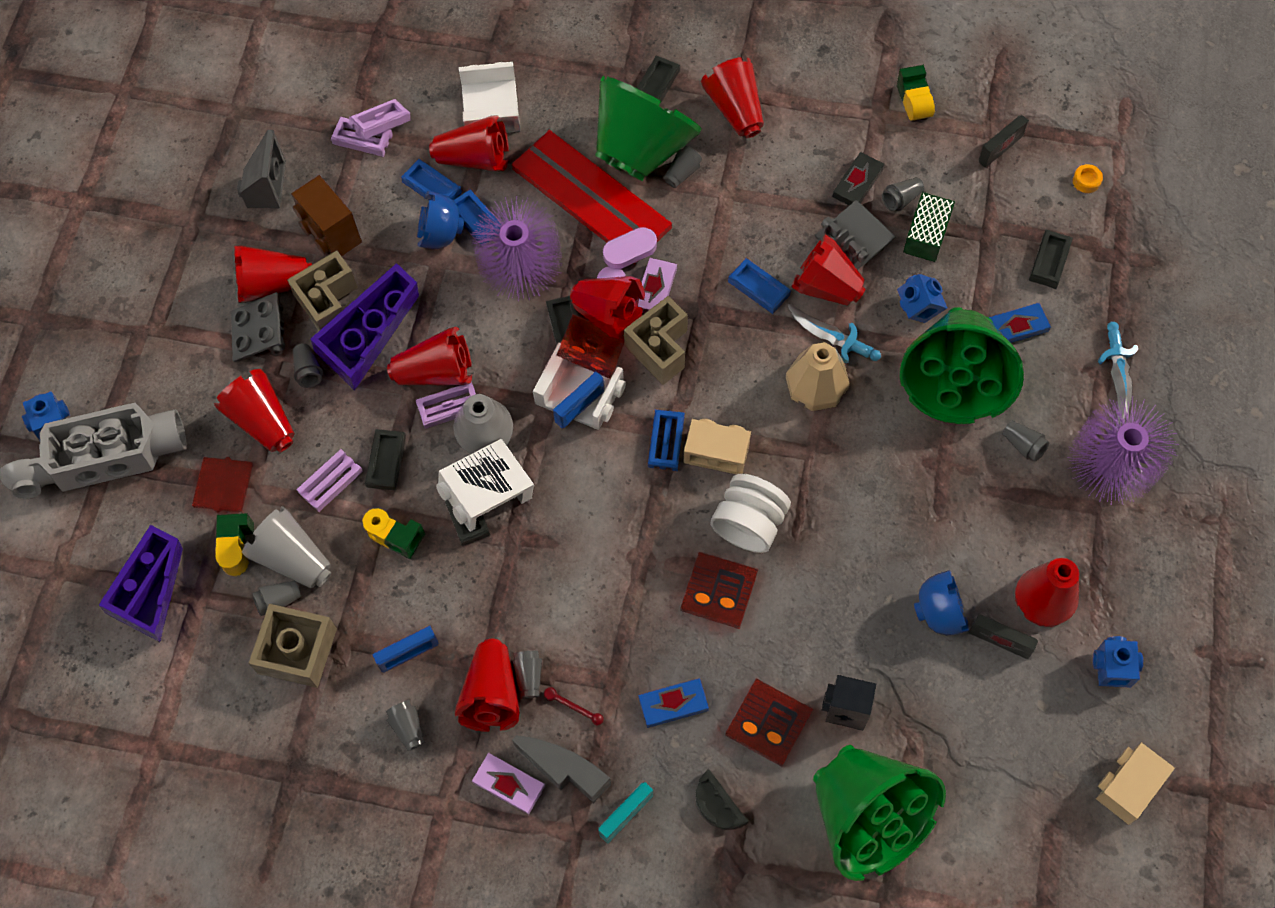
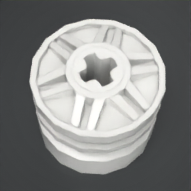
M737 474L733 476L730 488L725 491L724 498L726 501L719 503L711 518L710 525L716 533L730 543L748 551L765 553L769 551L777 535L776 526L782 524L784 514H787L791 501L781 489L770 482L749 474Z

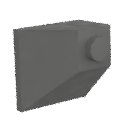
M267 130L244 167L242 180L238 181V195L243 198L247 208H280L286 160L274 130Z

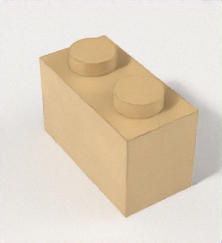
M692 419L684 449V463L732 474H743L751 431H747L738 425H730L729 427L718 425L709 419Z
M1142 742L1133 750L1128 746L1116 761L1121 766L1115 774L1109 771L1097 786L1102 791L1096 800L1128 825L1139 818L1175 769Z

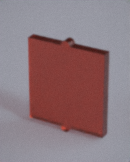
M204 457L192 506L194 508L213 509L216 513H219L221 510L242 512L253 463L231 460L230 457L225 459Z

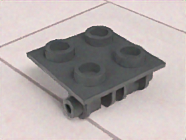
M857 200L833 219L830 217L825 218L821 223V226L824 228L815 234L819 241H822L825 234L835 240L857 270L896 238Z
M277 292L231 311L233 362L267 349L275 356L283 353L285 343L281 335L285 333L283 328L284 321L282 320L284 309L283 305L280 304Z

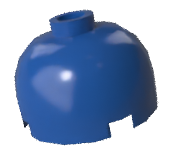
M427 191L424 199L429 200L427 207H421L417 237H423V239L417 244L423 248L441 249L450 245L456 234L462 233L464 218L459 217V208L450 197Z
M951 570L929 577L919 590V602L914 603L919 622L925 620L932 631L946 636L969 631L967 617L963 616L964 606Z

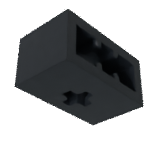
M837 675L834 684L828 683L827 691L824 695L821 711L827 712L825 722L863 731L871 715L877 684Z

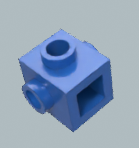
M921 274L913 275L906 280L905 284L897 289L901 298L900 305L906 312L908 319L926 323L947 309L941 294L943 292L942 287L935 278Z
M52 391L36 395L32 399L22 402L26 414L22 415L24 424L29 432H34L39 441L40 432L45 423L66 419V417L70 416L64 400L58 401Z
M1113 636L1104 640L1097 650H1094L1093 667L1098 669L1099 686L1131 688L1140 680L1139 672L1143 668V655L1141 652H1138L1137 641H1127L1125 637Z

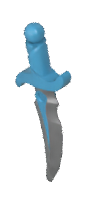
M788 304L794 318L805 329L821 339L830 341L832 345L842 347L841 358L844 363H848L849 357L847 353L850 351H854L866 358H871L873 361H878L881 358L880 351L873 350L874 348L856 340L857 328L853 323L849 324L850 335L848 336L843 334L836 326L814 319L792 304Z
M1110 322L1107 325L1110 349L1099 357L1098 363L1102 364L1106 359H1112L1113 361L1111 375L1117 393L1118 408L1120 412L1122 410L1121 418L1123 417L1124 419L1123 406L1125 407L1126 404V411L1128 413V402L1130 408L1132 398V381L1128 373L1130 366L1126 358L1133 356L1138 350V346L1134 345L1131 349L1123 348L1121 335L1118 330L1119 325L1116 322Z

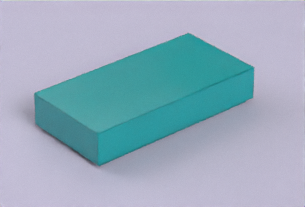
M642 782L598 828L600 837L607 844L654 796L653 789L646 782Z

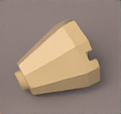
M825 342L812 344L800 353L786 373V381L791 399L797 403L799 401L804 403L805 407L811 411L836 407L850 384L844 361L836 348Z

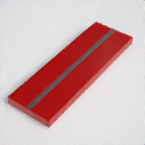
M548 130L512 163V170L606 243L637 228L651 229L656 234L658 242L672 229V222L551 130Z

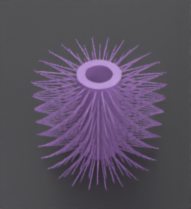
M516 196L518 220L516 218V208L514 212L512 205L513 220H511L508 208L510 221L504 210L502 213L503 221L500 216H498L499 219L495 216L498 222L502 221L500 224H496L494 221L491 222L501 229H497L490 224V226L487 225L483 229L488 228L492 231L491 233L485 231L480 234L471 235L493 236V239L487 237L476 241L478 243L486 241L495 242V244H486L483 248L475 247L479 248L475 249L477 250L475 254L482 256L480 257L481 260H479L481 262L478 263L487 268L486 274L489 275L493 272L494 275L492 277L494 279L496 277L499 278L502 274L500 282L503 280L505 283L509 275L508 281L504 285L505 289L513 278L514 289L516 285L519 301L517 276L519 290L521 285L523 292L522 276L524 277L525 285V276L528 282H532L531 279L533 277L537 284V280L541 281L534 273L542 276L541 272L546 274L545 272L548 271L544 265L551 267L563 263H544L542 261L543 259L554 261L552 260L553 258L555 260H560L556 258H562L552 255L556 254L553 251H559L553 247L560 249L557 248L560 246H556L560 245L556 244L560 243L557 242L559 240H554L556 238L554 236L558 234H554L549 230L548 232L547 230L541 232L543 228H547V225L550 228L555 225L549 223L540 227L537 226L540 222L542 224L543 219L539 221L535 219L536 222L533 224V219L535 217L538 218L540 213L538 215L535 214L533 218L530 215L527 221L528 215L531 213L530 209L526 216L524 214L522 220L523 211L521 214L518 213ZM540 235H542V236L545 235V236L542 237L541 239H540V238H539V239H538V238L535 239V238L538 237V236L540 237ZM540 241L544 242L541 246L535 245ZM491 246L498 247V248L495 249L494 251H493V249H491L490 251H489V249H487V248H489V247H491ZM539 248H540V249H541V248L545 249V250H543V252L537 251V249H539ZM494 252H498V253H499L497 256H492V255H491V254H493Z
M1133 396L1130 420L1129 402L1128 413L1126 411V404L1125 407L1123 406L1124 419L1123 417L1121 418L1122 410L1120 412L1119 408L1118 410L1117 408L1115 409L1118 414L1117 417L1115 413L1113 415L1112 411L1109 413V409L1105 410V413L1107 412L1109 417L1111 416L1110 420L1104 417L1105 414L1103 416L1099 415V419L1104 420L1102 423L1095 419H1087L1089 423L1095 426H1092L1091 429L1090 427L1087 428L1088 430L1083 433L1084 435L1081 438L1084 441L1082 442L1087 441L1086 443H1081V440L1077 442L1080 445L1079 447H1082L1079 449L1086 450H1076L1075 452L1079 451V453L1075 454L1082 455L1073 456H1083L1082 458L1089 459L1069 460L1079 461L1077 463H1084L1081 461H1086L1087 463L1085 464L1093 463L1088 466H1081L1083 467L1081 469L1096 467L1090 471L1095 479L1089 487L1101 475L1103 476L1094 489L1104 477L1103 483L1105 485L1107 483L1108 486L1110 480L1111 505L1114 480L1116 501V487L1117 493L1119 490L1118 500L1119 496L1121 497L1120 482L1121 488L1123 485L1122 495L1123 491L1125 492L1126 490V493L1128 492L1127 486L1129 487V485L1131 490L1134 488V492L1136 490L1139 492L1138 488L1134 487V483L1146 488L1147 486L1144 482L1146 481L1151 484L1150 480L1153 479L1154 474L1156 476V472L1164 464L1162 463L1164 461L1159 462L1160 460H1157L1159 458L1152 457L1162 458L1161 460L1165 461L1169 459L1163 458L1165 456L1161 455L1163 453L1156 452H1168L1169 450H1166L1168 448L1161 447L1172 446L1153 445L1155 443L1148 444L1149 442H1176L1157 440L1159 438L1151 439L1163 434H1155L1160 432L1156 431L1148 435L1156 430L1152 427L1148 430L1146 429L1154 416L1143 427L1142 424L1149 414L1140 425L1141 419L1139 416L1135 423L1134 416L1136 411L1134 409L1133 415ZM1101 427L1102 429L1104 428L1107 431L1108 435L1103 434L1104 430L1102 432ZM1096 434L1102 435L1104 440L1099 439ZM1092 441H1099L1101 445L1094 444V443H1098V442H1092ZM1151 448H1157V449H1153V450H1163V451H1152V450H1150V449H1151ZM1140 462L1147 464L1148 468L1142 467ZM1135 467L1140 468L1141 474L1138 473Z

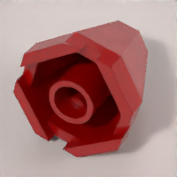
M826 234L800 267L803 273L800 276L796 274L791 285L793 289L801 294L843 305H849L852 301L857 303L866 290L863 287L865 279L836 241Z
M624 276L584 279L578 281L571 290L570 299L574 309L610 337L623 338L624 329L642 316L643 308L638 307L639 299L644 300L645 291L638 278Z

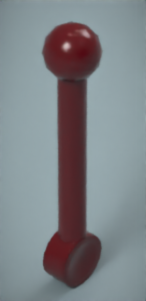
M553 687L545 689L544 696L548 701L556 700L591 719V722L596 726L603 723L604 717L600 713L593 714L558 695Z

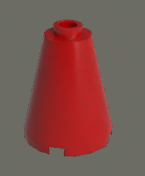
M737 57L716 65L712 68L714 74L709 78L706 74L702 77L701 84L703 89L739 136L752 138L758 135L764 122L754 68L750 58L743 62L741 57Z
M494 115L434 136L433 142L429 144L430 156L438 164L495 172L504 171L508 165V160H503L504 152L509 151L503 121L497 122L499 116Z
M241 245L234 246L238 303L261 299L276 292L279 294L290 291L291 287L287 279L310 267L312 263H307L306 257Z
M458 327L448 328L391 357V361L387 365L390 379L392 381L395 380L398 385L470 384L472 375L467 376V368L472 367V362L464 336H457L456 334L460 329Z
M254 369L249 371L252 375L250 378L244 380L240 376L226 386L217 396L220 403H214V406L220 413L270 452L278 451L281 453L293 444L292 438L295 433L267 375L261 369Z
M1056 558L1026 571L1021 576L1015 588V601L1024 613V617L1039 626L1054 627L1073 616L1079 602V570L1074 562L1067 558Z
M491 638L484 640V642L479 643L476 647L455 707V717L458 716L459 724L472 730L489 732L490 726H500V731L514 727L519 722L520 710L508 647L500 640Z

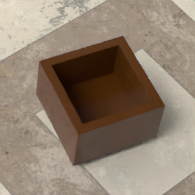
M320 175L291 193L295 202L292 208L300 219L298 222L307 236L312 234L316 238L314 242L322 254L328 253L330 255L338 251L343 256L362 243L352 212Z

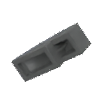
M516 735L512 739L515 748L560 791L571 782L594 804L611 786L610 777L594 764L570 750L531 737Z

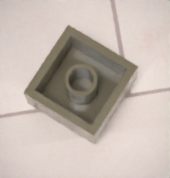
M269 604L248 664L257 674L318 688L337 628L330 617Z

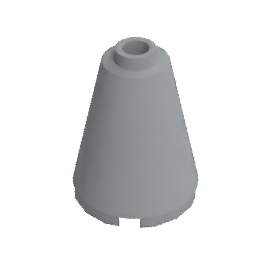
M475 394L465 401L456 414L453 430L458 444L467 453L472 454L499 439H502L507 446L513 434V422L509 411L501 403L486 395Z
M281 506L280 511L275 509L262 521L253 532L256 536L254 543L251 545L247 541L242 551L246 558L309 588H313L315 585L321 587L331 575L329 571L331 564L290 512L283 506Z

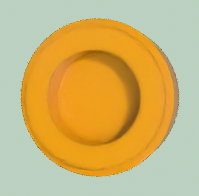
M1081 165L1074 173L1073 185L1080 192L1093 193L1100 187L1103 174L1094 165Z

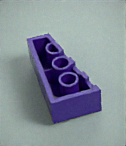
M396 263L310 339L314 352L354 391L419 297L417 282Z

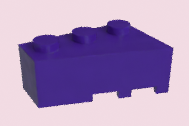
M150 525L99 603L105 614L158 642L161 641L183 551L178 538Z

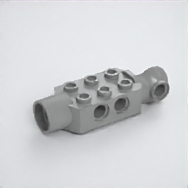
M131 403L45 423L40 432V457L20 459L4 465L0 468V481L12 491L13 496L16 498L30 499L37 497L41 493V488L48 484L54 483L64 492L152 471L159 456L187 449L186 435L181 417L176 409L147 416L136 403Z

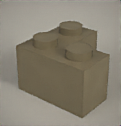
M338 251L333 252L287 279L295 298L318 331L343 311L338 300L358 288L352 270Z
M667 296L624 329L625 347L662 385L685 368V351L675 341L687 332L688 315Z

